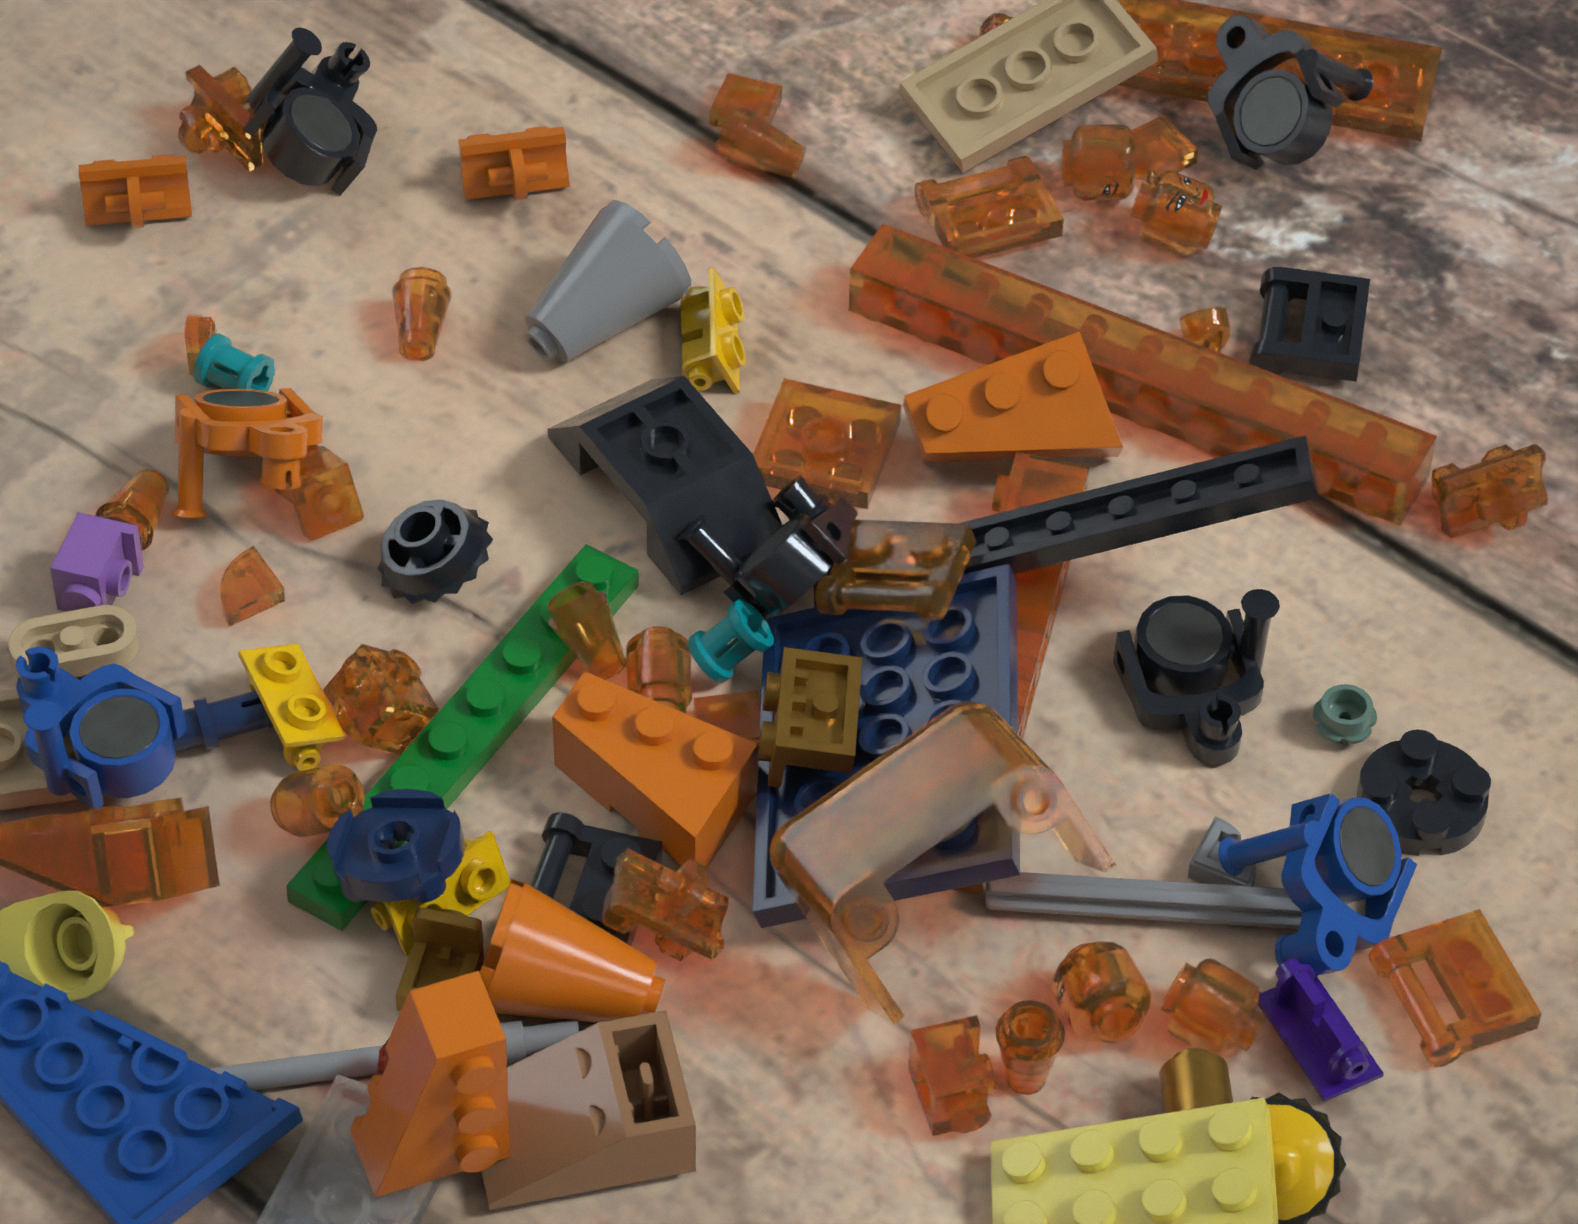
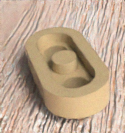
M99 605L31 618L20 623L12 631L8 640L11 664L17 674L16 662L20 655L26 659L28 665V658L25 654L26 650L34 647H47L57 654L59 667L74 677L87 675L102 666L110 664L125 666L134 659L140 644L135 618L126 609L115 605Z

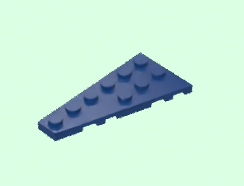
M0 961V1104L111 1224L174 1223L303 1121L298 1106L279 1097L274 1101L249 1089L245 1080L226 1071L221 1075L190 1060L186 1051L104 1011L96 1009L95 1012H92L70 1001L67 993L45 983L41 987L12 973L9 965Z

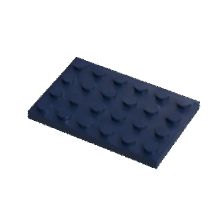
M1006 564L767 618V623L774 637V644L763 652L760 734L763 721H774V712L762 711L767 672L780 673L784 647L862 657L856 750L852 773L785 765L781 788L768 786L770 762L758 761L752 912L760 927L766 928L1019 876L1017 582L1010 565Z

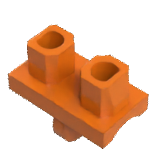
M547 126L526 128L523 132L490 135L489 133L469 135L467 139L458 140L465 200L513 194L516 201L527 199L528 192L570 187L566 158V136L563 127L548 128Z
M173 154L152 156L151 159L118 162L112 159L79 165L85 226L131 222L133 229L144 228V221L192 217L186 156L175 157Z

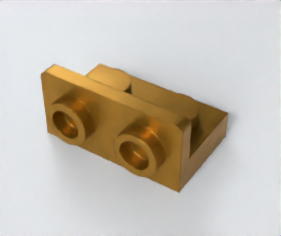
M784 647L780 673L767 672L762 711L774 712L773 722H762L758 749V760L770 762L768 786L781 788L785 765L852 773L856 750L862 657Z

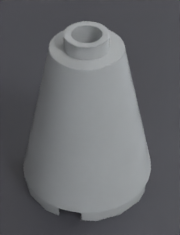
M613 200L600 209L525 317V322L529 329L525 333V338L531 348L544 360L550 361L554 357L565 363L679 301L688 292L687 289L691 286V277L685 263L666 237L656 243L643 230L651 222L627 203Z

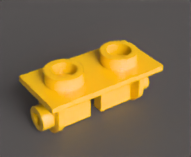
M711 267L708 268L709 286L691 287L680 302L681 335L686 341L682 343V376H685L697 391L707 390L712 386V383L726 380L733 393L738 394L740 393L739 367L746 364L744 347L738 335V323L744 321V308L737 290L734 287L727 288L716 269Z
M299 643L239 650L238 656L249 676L248 686L251 691L256 690L284 746L283 756L286 762L291 766H296L300 771H308L315 768L320 763L321 757L319 754L324 743L342 741L346 735Z
M488 831L472 841L465 839L463 859L456 871L445 880L446 889L437 899L424 903L414 902L411 899L378 902L377 905L371 908V914L380 928L388 930L392 926L394 927L404 955L409 956L414 943L412 920L418 907L438 911L451 909L468 916L509 888L511 881L493 832Z

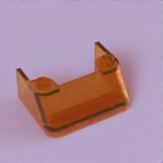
M964 701L952 705L782 825L771 841L770 860L774 870L867 1009L892 1024H895L905 1016L868 962L869 958L892 941L899 926L897 905L882 882L990 805L994 806L1002 820L1010 828L1018 832L1040 834L1053 828L1075 862L1102 872H1107L1116 865L1060 778L996 710L985 704Z

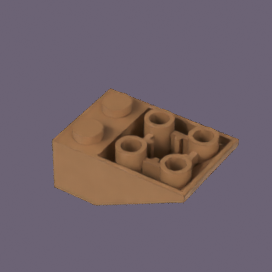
M667 1011L596 1023L507 1067L510 1157L499 1160L491 1167L480 1172L489 1210L695 1172L696 1124Z

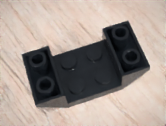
M685 376L651 379L547 429L548 438L580 476L600 467L647 522V555L680 595L720 576L687 540H677L680 534L699 516L705 514L706 525L742 563L770 535L782 526L777 510L771 503V496L753 453Z

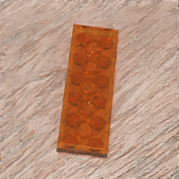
M1117 0L1156 46L1158 62L1118 84L1119 86L1208 102L1207 96L1212 85L1227 70L1216 45L1218 31L1227 19L1232 16L1243 15L1260 23L1272 35L1283 30H1293L1306 37L1313 49L1354 70L1356 68L1369 70L1373 77V87L1366 98L1360 101H1352L1346 97L1344 90L1337 87L1345 102L1337 108L1331 106L1333 111L1332 125L1422 141L1440 65L1442 47L1184 0ZM1296 58L1283 62L1272 69H1283L1304 78Z

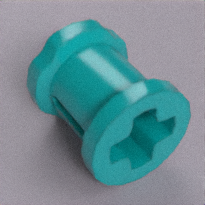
M220 333L214 334L206 341L197 356L194 366L195 382L205 387L215 384L223 389L268 391L275 375L274 359L264 354L254 357L235 348L232 345L231 339Z
M741 599L731 604L728 608L729 615L707 632L699 630L688 639L689 650L695 662L708 677L719 683H724L734 674V667L754 651L764 652L774 644V637L767 621L753 605Z

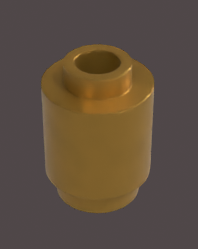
M1189 1048L1176 1053L1160 1069L1159 1077L1165 1113L1233 1103L1228 1065L1219 1055L1210 1053L1202 1048Z

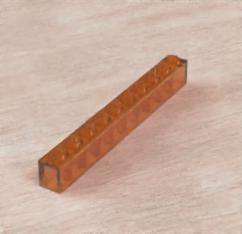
M884 223L850 268L849 311L862 315L868 320L880 322L913 335L922 341L933 343L967 356L978 363L988 365L1080 331L1110 413L1133 421L1142 427L1151 428L1187 442L1198 449L1226 456L1306 435L1313 455L1319 494L1361 510L1367 515L1401 526L1429 478L1436 435Z

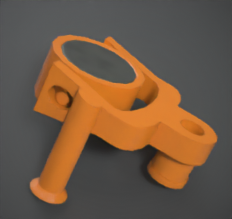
M291 388L279 389V394L253 389L209 390L197 393L193 400L187 394L175 395V444H179L178 507L171 514L181 518H202L209 515L203 509L204 453L230 457L261 456V486L284 490L286 489V483H289V488L291 489L301 487V458L306 457L307 446L322 443L323 416L315 413Z

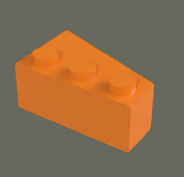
M1080 331L906 394L903 399L902 407L923 463L1002 461V459L1022 458L1060 459V457L1085 456L1104 458L1118 457L1123 449Z
M584 671L552 716L554 765L609 812L616 809L638 828V837L661 841L662 850L681 865V874L696 885L757 794L758 744Z
M479 971L409 991L385 1047L389 1061L383 1075H374L367 1089L371 1098L365 1116L355 1117L350 1128V1133L375 1198L459 1172H479L491 1167L499 1160L510 1157L506 1037Z

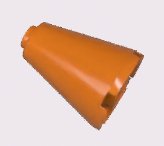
M511 879L480 971V976L496 1014L599 1023L640 1014L654 1013L665 984V979L654 976L657 964L655 960L526 882L523 883Z

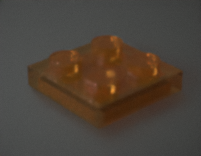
M784 378L753 453L766 486L782 490L788 483L793 485V479L802 475L805 482L819 497L825 494L832 499L841 494L852 506L868 510L901 423L902 405Z

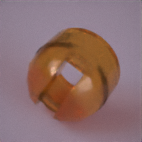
M1226 308L1202 309L1186 314L1179 319L1182 335L1187 347L1196 354L1206 355L1209 349L1212 353H1219L1226 346L1230 338V324Z

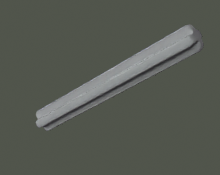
M1020 872L1019 876L986 882L985 887L986 907L990 910L1287 929H1299L1303 912L1292 902L1284 888Z

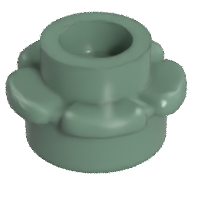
M1341 684L1331 687L1324 693L1322 699L1314 706L1313 718L1318 722V732L1327 740L1340 744H1356L1363 742L1371 735V727L1377 722V713L1368 693L1357 686Z

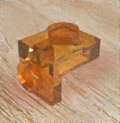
M307 446V455L301 458V487L291 489L289 488V483H286V489H274L294 505L303 535L309 540L318 539L360 522L364 518L348 463L325 446Z

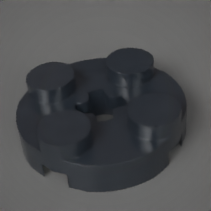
M1416 729L1404 733L1399 741L1383 745L1368 757L1360 772L1357 797L1367 798L1379 804L1391 818L1399 836L1402 854L1419 856L1420 848L1431 850L1442 848L1440 855L1455 853L1468 846L1481 832L1488 809L1491 778L1489 773L1463 750L1438 740L1432 733L1426 730ZM1412 790H1427L1434 794L1437 802L1434 803L1426 798L1419 803L1414 802L1410 799Z

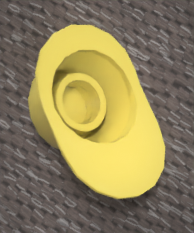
M59 891L16 902L0 910V961L8 964L12 973L41 987L45 983L67 993L70 1001L88 998L103 990L109 979L115 975L124 960L126 940L135 934L134 928L131 925L122 924L118 915L109 905L80 891Z

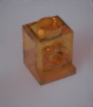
M977 1015L914 1029L910 1032L908 1070L932 1136L952 1131L958 1133L972 1132L986 1125L991 1118L987 1099L988 1095L996 1093V1081L988 1055L986 1053L979 1054L981 1025Z

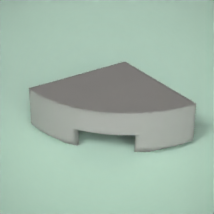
M1215 816L1189 864L1188 878L1204 884L1254 887L1255 864L1246 866L1238 876H1232L1222 868L1218 856L1221 841L1226 837H1232L1239 841L1241 840V834L1234 826Z

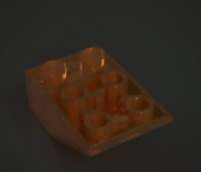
M182 797L142 802V804L123 807L122 805L100 807L63 815L62 813H55L0 823L1 867L59 891H80L95 899L101 907L164 900L220 886L209 806L184 809Z

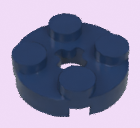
M398 789L382 792L370 797L372 808L362 811L355 817L350 808L338 818L329 833L327 850L344 897L351 901L394 902L411 899L418 903L430 902L444 893L446 889L445 880L459 867L465 853V838L459 816L455 810L452 813L445 808L443 798L425 790ZM397 841H407V844L393 849Z

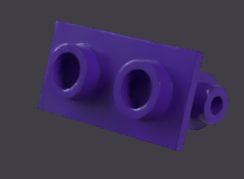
M1295 958L1283 962L1275 971V975L1279 979L1276 987L1255 995L1254 1000L1323 1102L1383 1077V1071L1319 978L1315 975L1312 967L1309 964H1301Z

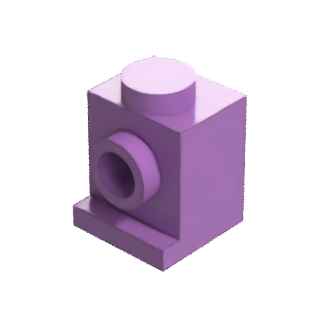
M80 512L77 513L50 567L57 609L72 611L99 605H112L116 596L123 597L126 594L132 574L140 576L144 568L138 525Z

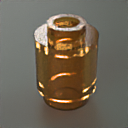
M655 626L647 628L632 637L626 645L627 689L686 713V708L692 701L691 655L688 640L683 635L667 627Z
M341 764L323 765L293 772L285 776L272 793L270 810L276 824L290 834L297 837L329 833L338 818L350 808L354 817L363 811L365 802L364 790L357 775L348 767Z

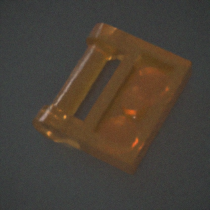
M1026 155L1009 159L1005 167L937 183L935 179H929L915 184V199L922 216L928 217L952 264L1063 236L1064 218L1032 161Z
M855 519L847 559L839 565L834 563L829 576H823L818 581L815 594L817 609L822 614L842 615L847 609L916 612L917 616L921 619H943L976 544V539L970 525Z
M1480 909L1387 938L1375 945L1368 955L1377 975L1381 978H1388L1422 1040L1419 1048L1431 1067L1446 1066L1457 1060L1464 1052L1538 1029L1542 1013ZM1426 960L1460 1021L1445 1025L1411 966L1412 963Z

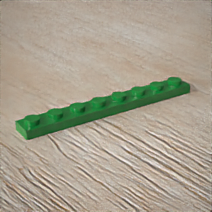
M585 544L352 810L353 816L355 817L362 811L372 808L370 797L382 792L398 789H418L432 792L443 798L445 808L448 809L639 587V570ZM327 840L286 885L289 903L341 931L346 928L369 901L356 902L344 897L339 881L332 869L327 850ZM397 841L393 849L407 844V841Z

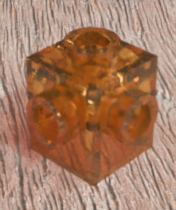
M361 644L345 660L341 669L323 689L337 712L336 718L345 733L353 738L356 744L398 755L405 751L440 710L420 679L422 673L418 664L406 653L397 649L386 651Z

